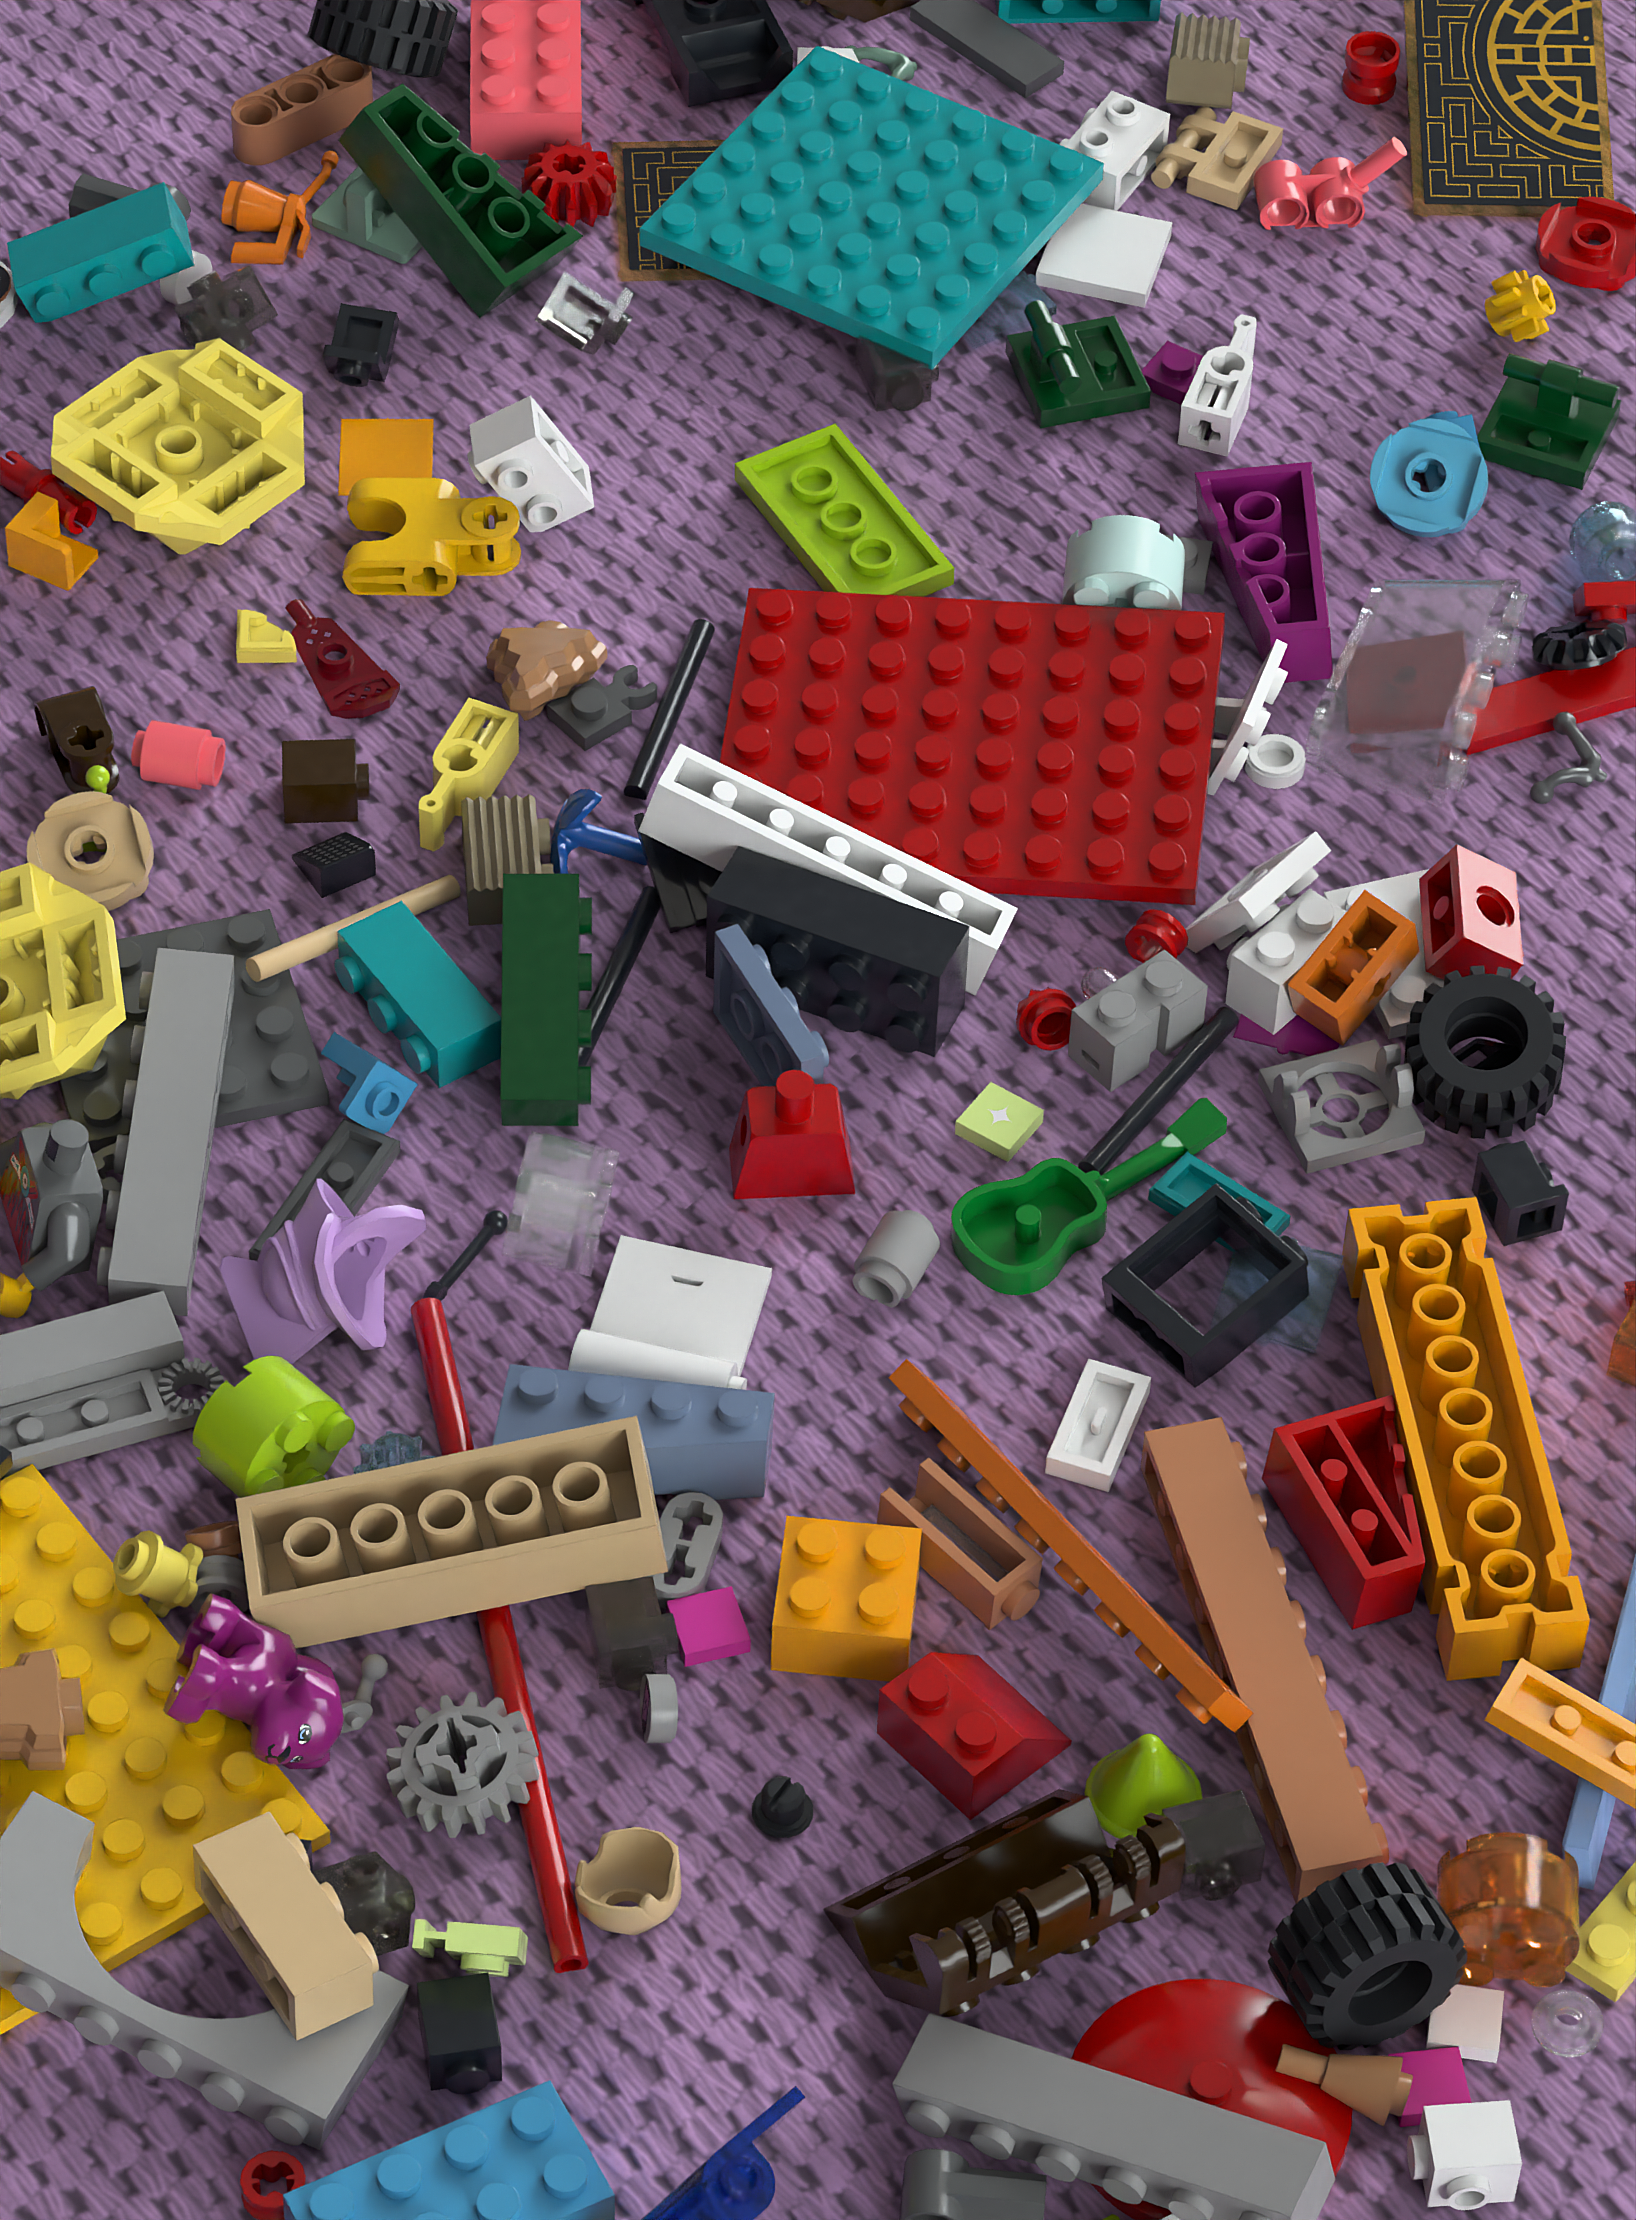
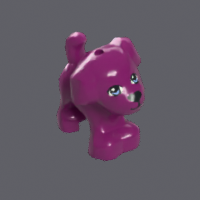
M209 1594L199 1613L188 1627L179 1647L176 1661L188 1667L189 1671L186 1678L180 1675L177 1677L163 1709L165 1714L181 1723L189 1724L196 1723L205 1710H216L231 1720H240L251 1725L250 1747L255 1758L269 1765L281 1764L288 1769H313L324 1766L330 1761V1749L340 1736L344 1723L340 1691L331 1667L317 1658L298 1654L290 1635L273 1627L258 1623L244 1614L230 1600Z

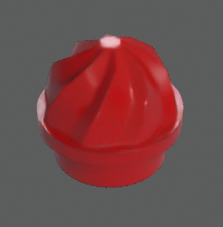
M1047 987L1042 991L1030 990L1028 997L1018 1003L1017 1030L1024 1041L1031 1046L1036 1045L1038 1048L1047 1051L1060 1049L1069 1043L1071 1014L1076 1004L1067 993L1058 989Z

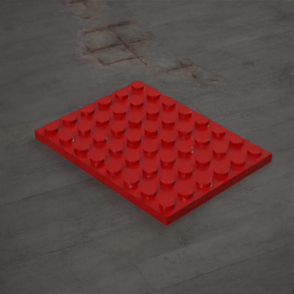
M749 588L719 763L986 893L1196 905L1225 633V613Z

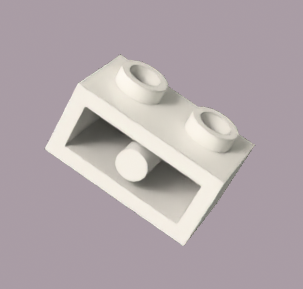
M1111 91L1096 109L1090 108L1087 111L1080 128L1070 139H1063L1059 144L1104 163L1103 180L1083 203L1115 211L1122 206L1155 167L1157 156L1167 145L1169 113L1114 91Z
M531 395L469 425L472 451L468 452L467 457L473 474L480 483L485 484L488 482L497 492L498 497L504 498L516 506L520 521L529 532H543L594 508L589 466Z
M1310 888L1292 904L1280 906V911L1251 938L1244 937L1239 940L1227 959L1229 975L1225 1004L1273 1035L1297 1015L1293 1012L1288 983L1346 913L1345 910Z

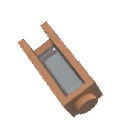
M930 1458L919 1464L915 1496L910 1500H904L891 1487L880 1494L877 1524L921 1528L920 1566L976 1615L988 1630H991L1007 1616L1013 1621L1022 1618L1035 1605L1040 1595L1038 1586L1043 1558Z

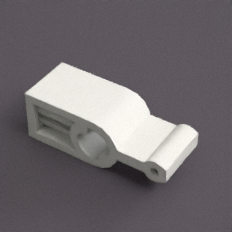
M1243 314L1238 316L1234 320L1230 345L1215 347L1207 351L1203 356L1181 406L1178 435L1179 445L1228 456L1249 407L1257 326L1255 317ZM1211 425V429L1213 431L1210 435L1209 440H1204L1208 432V429Z

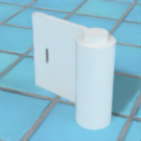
M621 1235L590 1330L581 1329L578 1333L568 1370L746 1390L747 1379L740 1376L771 1280L772 1268Z

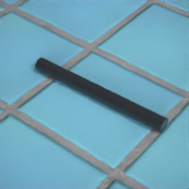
M697 619L692 623L624 788L625 796L642 800L647 799L714 635L715 628L707 620Z
M646 886L642 889L586 1009H591L592 1047L579 1048V1066L587 1065L661 908L655 887Z
M1220 1007L1079 1162L1078 1168L1084 1173L1098 1171L1100 1176L1103 1175L1238 1025L1239 1019L1236 1013L1228 1007Z

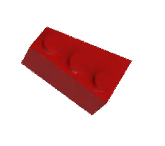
M1393 1394L1274 1428L1262 1475L1263 1482L1351 1630L1412 1612L1426 1563L1413 1495L1408 1494L1403 1470L1406 1460L1403 1444H1398L1394 1416L1396 1408Z

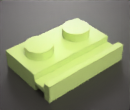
M415 1919L412 1948L422 1957L433 1958L435 1948H445V1951L454 1960H461L460 1969L466 1970V1974L473 1975L488 1972L490 1977H508L509 1964L525 1965L528 1937L520 1927L447 1921V1931L437 1932L427 1920Z

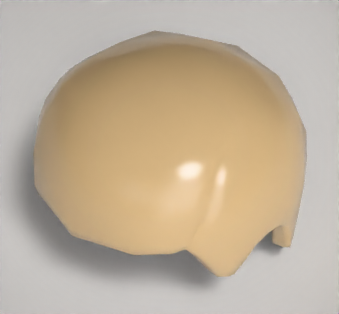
M642 1827L612 1830L603 1834L594 1859L589 1863H586L584 1860L578 1862L575 1878V1896L579 1912L601 1930L634 1936L647 1932L662 1923L673 1914L681 1898L682 1888L678 1846L663 1832ZM622 1901H632L639 1904L635 1907L613 1906Z

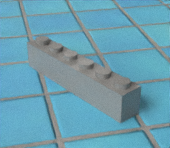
M157 948L154 972H142L139 1009L148 1010L146 1026H134L131 1044V1063L140 1064L138 1080H126L122 1117L132 1119L130 1134H118L114 1158V1173L123 1174L121 1191H109L106 1209V1229L115 1230L113 1247L101 1246L97 1270V1285L108 1286L109 1305L164 1291L173 1315L188 1316L234 996V955Z
M932 2013L928 2014L892 2084L906 2121L915 2130L924 2135L942 2138L946 2134L972 2143L976 2149L989 2157L1006 2160L1012 2156L1036 2164L1044 2173L1057 2180L1072 2182L1077 2178L1103 2187L1111 2196L1125 2203L1139 2204L1143 2200L1169 2209L1180 2220H1317L1336 2180L1326 2142Z

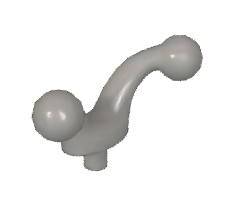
M369 1654L363 1659L361 1663L363 1675L354 1700L342 1704L344 1723L341 1733L359 1730L371 1718L373 1713L371 1697L374 1684L377 1680L384 1677L388 1671V1663L383 1656Z

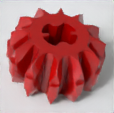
M567 139L563 146L556 147L550 143H545L542 153L529 154L528 163L524 169V177L521 178V190L523 194L527 190L531 191L546 205L542 210L557 223L559 220H564L566 224L568 223L574 227L576 220L581 219L582 222L593 227L597 215L609 216L610 207L612 206V201H614V193L617 192V176L614 175V167L608 161L607 152H593L590 142L574 146Z

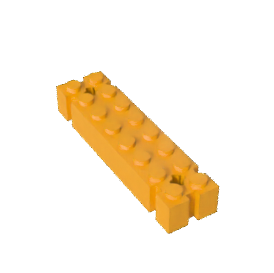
M1477 1197L1425 1202L1423 1215L1403 1217L1400 1204L1348 1209L1341 1257L1351 1298H1359L1356 1319L1376 1399L1392 1394L1396 1408L1394 1416L1398 1444H1403L1406 1460L1403 1470L1408 1494L1413 1495L1426 1562L1421 1581L1430 1615L1439 1614L1435 1637L1446 1681L1500 1676L1503 1661L1519 1660L1520 1658L1543 1671L1580 1668L1590 1622L1578 1575L1568 1576L1572 1551L1493 1258H1484L1487 1235Z

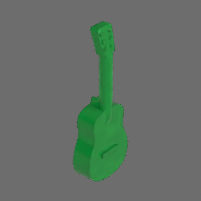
M1200 1098L1167 1128L1166 1137L1101 1176L1098 1171L1084 1173L1067 1160L1050 1158L1041 1161L1020 1177L990 1182L968 1191L957 1201L952 1210L951 1243L956 1256L969 1273L994 1291L1017 1296L1030 1294L1042 1289L1058 1276L1067 1260L1075 1252L1099 1242L1104 1236L1107 1221V1201L1172 1163L1186 1152L1194 1156L1226 1134L1227 1117L1207 1098Z

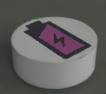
M644 1674L642 1677L640 1714L645 1743H671L672 1739L676 1736L678 1700L676 1684L670 1674Z

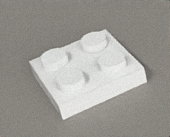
M1315 831L1255 867L1185 928L1188 935L1187 948L1197 953L1215 943L1219 950H1222L1237 940L1247 930L1253 932L1264 925L1280 911L1276 904L1286 896L1292 898L1319 876L1313 866L1331 851L1330 848Z

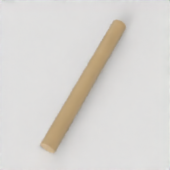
M452 875L444 876L248 958L246 960L247 972L255 982L271 977L337 949L338 930L401 900L415 916L456 899L460 896L459 883Z

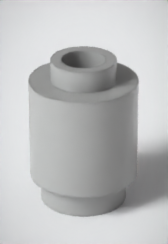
M912 1210L889 1211L885 1213L854 1263L856 1273L853 1277V1285L857 1292L872 1300L877 1299L879 1303L891 1308L897 1306L901 1298H909L940 1248V1241L932 1223L922 1214Z

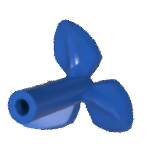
M580 789L572 793L564 802L555 821L552 836L550 863H553L554 874H568V855L579 846L645 866L647 862L639 838L582 822L601 801L602 796L591 789Z

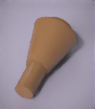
M1284 2043L1275 2070L1282 2074L1319 2084L1321 2090L1382 2127L1387 2120L1388 2114L1402 2116L1413 2075L1401 2072L1403 2057L1329 2054L1327 2057Z

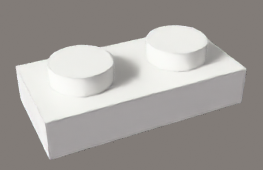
M1088 1358L1046 1457L1045 1473L1109 1492L1149 1396L1151 1377Z

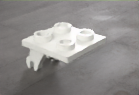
M1278 639L1275 641L1243 699L1217 698L1214 732L1225 734L1227 738L1226 740L1213 739L1207 794L1214 795L1224 778L1232 782L1236 780L1250 749L1243 746L1244 742L1255 746L1266 727L1271 713L1267 712V708L1262 705L1264 701L1271 705L1274 703L1288 674L1287 671L1278 668L1288 644Z

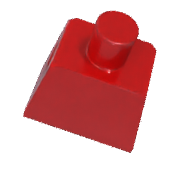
M790 1070L782 1073L777 1078L776 1086L752 1087L745 1091L729 1146L734 1200L855 1194L850 1140L838 1087L830 1083L815 1084L813 1078L808 1073L801 1070Z

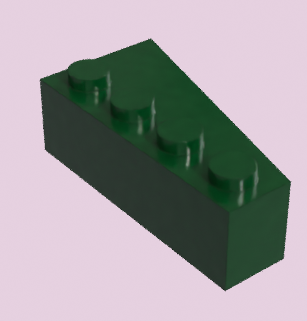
M402 83L362 108L338 141L480 318L557 266L583 235L568 223L562 227L542 210L546 205L529 190L523 194L497 172L501 167L485 152L480 155L469 149L458 139L459 130Z
M503 874L500 1097L502 1126H579V1105H591V1066H579V1048L592 1047L591 1009H580V991H592V953H580L581 935H592V897H580L579 874Z

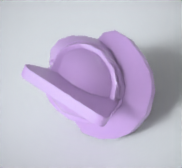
M316 1179L294 1222L291 1220L285 1221L280 1230L273 1237H269L265 1241L257 1261L233 1256L222 1258L219 1269L253 1359L265 1356H279L292 1365L338 1327L361 1350H375L384 1347L387 1338L384 1323L385 1267L397 1253L426 1230V1220L423 1211L404 1205L375 1208L366 1214L354 1217L336 1192L324 1180Z

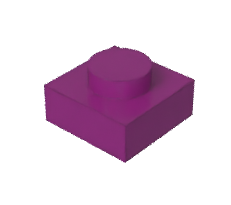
M1167 340L1141 371L1151 392L1182 405L1203 356Z

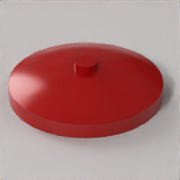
M1183 1979L1147 1987L1121 1999L1101 2014L1083 2034L1071 2057L1073 2060L1326 2142L1335 2177L1346 2155L1352 2126L1353 2109L1321 2090L1319 2084L1275 2071L1283 2043L1327 2057L1329 2054H1337L1333 2047L1327 2048L1320 2045L1317 2039L1311 2037L1293 2006L1260 1989L1245 1984L1216 1979ZM1091 2183L1108 2202L1134 2220H1161L1172 2214L1169 2209L1143 2200L1139 2204L1125 2203L1111 2196L1103 2187Z

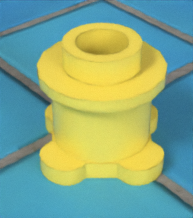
M150 1530L143 1531L134 1538L127 1539L118 1549L113 1562V1570L116 1574L115 1583L118 1590L128 1596L140 1593L150 1598L148 1607L157 1617L163 1618L170 1609L179 1605L184 1608L188 1607L194 1600L198 1591L196 1583L197 1570L203 1559V1551L200 1547L188 1543L181 1552L165 1546L161 1536Z

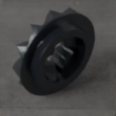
M1586 619L1582 622H1567L1563 626L1550 627L1545 632L1538 634L1533 638L1532 653L1534 661L1545 664L1551 669L1577 670L1598 666L1611 661L1617 656V653L1627 647L1628 642L1624 626L1615 622L1612 623L1606 619L1599 621Z

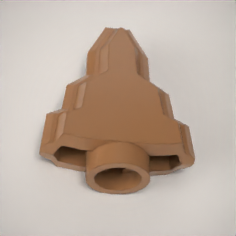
M548 620L537 624L534 628H503L499 638L495 639L489 646L486 656L487 668L494 672L495 681L502 685V697L509 709L515 713H520L524 721H528L540 714L546 703L550 700L567 696L575 685L583 684L590 680L607 659V647L602 642L597 641L590 630L569 628L561 622Z
M55 1648L19 1654L13 1666L0 1668V1760H21L28 1770H64L67 1745L66 1736L85 1734L80 1678L61 1679L59 1659Z

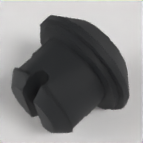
M777 1776L765 1783L762 1791L756 1795L752 1803V1818L755 1825L765 1834L776 1838H790L801 1834L809 1827L813 1819V1804L805 1793L804 1787L799 1782L792 1784L791 1778L787 1776Z

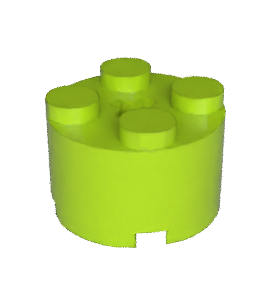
M279 1356L261 1357L243 1366L251 1374L235 1387L227 1380L223 1382L203 1407L193 1431L192 1444L200 1450L201 1457H196V1459L239 1498L326 1480L324 1475L333 1464L340 1449L350 1441L355 1431L354 1421L345 1414L343 1408L287 1360Z

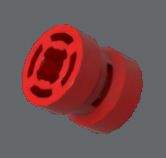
M1364 31L1355 34L1348 40L1344 58L1347 68L1344 70L1341 86L1344 94L1349 99L1365 105H1377L1387 102L1393 97L1397 83L1394 72L1398 68L1401 52L1399 44L1393 37L1381 32Z

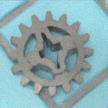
M469 1692L465 1698L464 1705L454 1706L450 1697L444 1695L440 1698V1711L431 1714L427 1709L420 1706L415 1709L419 1725L416 1728L399 1725L395 1730L401 1747L387 1749L386 1757L391 1771L386 1774L393 1796L397 1797L402 1814L406 1818L417 1815L423 1831L430 1832L441 1821L445 1824L449 1838H456L462 1824L472 1823L473 1829L478 1835L484 1834L486 1818L494 1815L498 1820L507 1823L511 1820L507 1804L510 1801L527 1804L530 1800L525 1782L539 1779V1770L535 1761V1757L539 1755L532 1731L527 1730L522 1713L516 1711L507 1714L503 1699L496 1697L484 1708L480 1705L477 1693ZM464 1755L466 1758L464 1760L466 1766L464 1774L459 1769L461 1768L459 1756Z

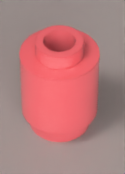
M152 720L146 731L138 730L135 735L131 753L132 766L140 767V776L144 781L201 790L202 785L216 787L220 781L225 762V740L212 737L211 731L207 729Z

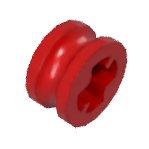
M1150 909L1144 911L1136 921V925L1125 936V946L1128 953L1133 959L1142 963L1148 961L1164 949L1177 959V956L1188 945L1186 929L1175 917L1162 910Z
M270 2150L257 2154L246 2163L241 2171L240 2178L241 2199L244 2208L252 2217L258 2220H285L283 2194L273 2190L266 2197L262 2196L260 2180L264 2178L268 2182L274 2183L281 2177H285L287 2193L306 2185V2174L303 2165L295 2156L284 2151Z

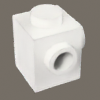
M1510 2100L1423 2106L1418 2135L1408 2136L1407 2157L1412 2180L1423 2179L1427 2207L1451 2206L1458 2210H1472L1482 2207L1487 2203L1514 2201L1522 2160Z

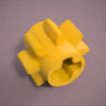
M1514 270L1491 282L1496 294L1485 300V312L1490 325L1498 335L1505 337L1512 334L1514 342H1518L1523 339H1533L1549 331L1544 318L1555 313L1556 304L1550 287L1541 276L1535 275L1529 278L1526 270L1518 273Z

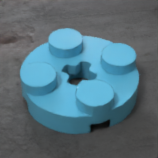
M1427 418L1408 423L1409 427L1399 430L1393 436L1391 433L1382 441L1372 460L1370 484L1379 512L1395 528L1414 536L1439 537L1448 533L1460 532L1466 527L1468 521L1478 513L1487 494L1488 470L1483 454L1465 429L1452 422ZM1428 464L1438 466V475L1445 479L1444 484L1441 487H1434L1432 492L1421 491L1420 483L1413 480L1415 472L1425 473Z

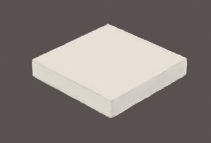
M1081 204L1048 240L1036 271L1035 285L1145 308L1171 237L1172 222Z

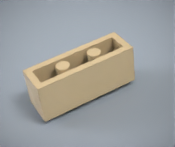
M269 1811L193 1845L196 1891L296 2041L374 2005L373 1974L379 1970L375 1951L368 1938L362 1932L354 1935L344 1921L343 1908L333 1887L328 1882L319 1884L310 1871L306 1850L295 1833L292 1832L285 1835Z

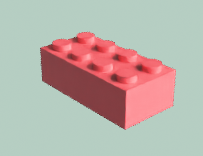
M471 0L470 139L471 150L474 153L482 155L485 152L493 160H528L529 154L542 153L545 143L559 147L563 146L568 139L571 145H582L581 0Z

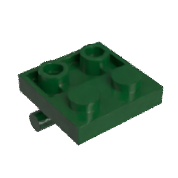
M1036 300L1029 303L1024 310L1032 331L1006 335L1005 353L1040 428L1150 407L1151 390L1115 315L1060 325L1054 323L1046 304L1043 301Z
M1509 353L1503 368V375L1508 378L1477 435L1479 448L1484 460L1583 490L1619 418L1621 400H1618L1620 386L1584 376L1583 369L1549 359L1547 364Z

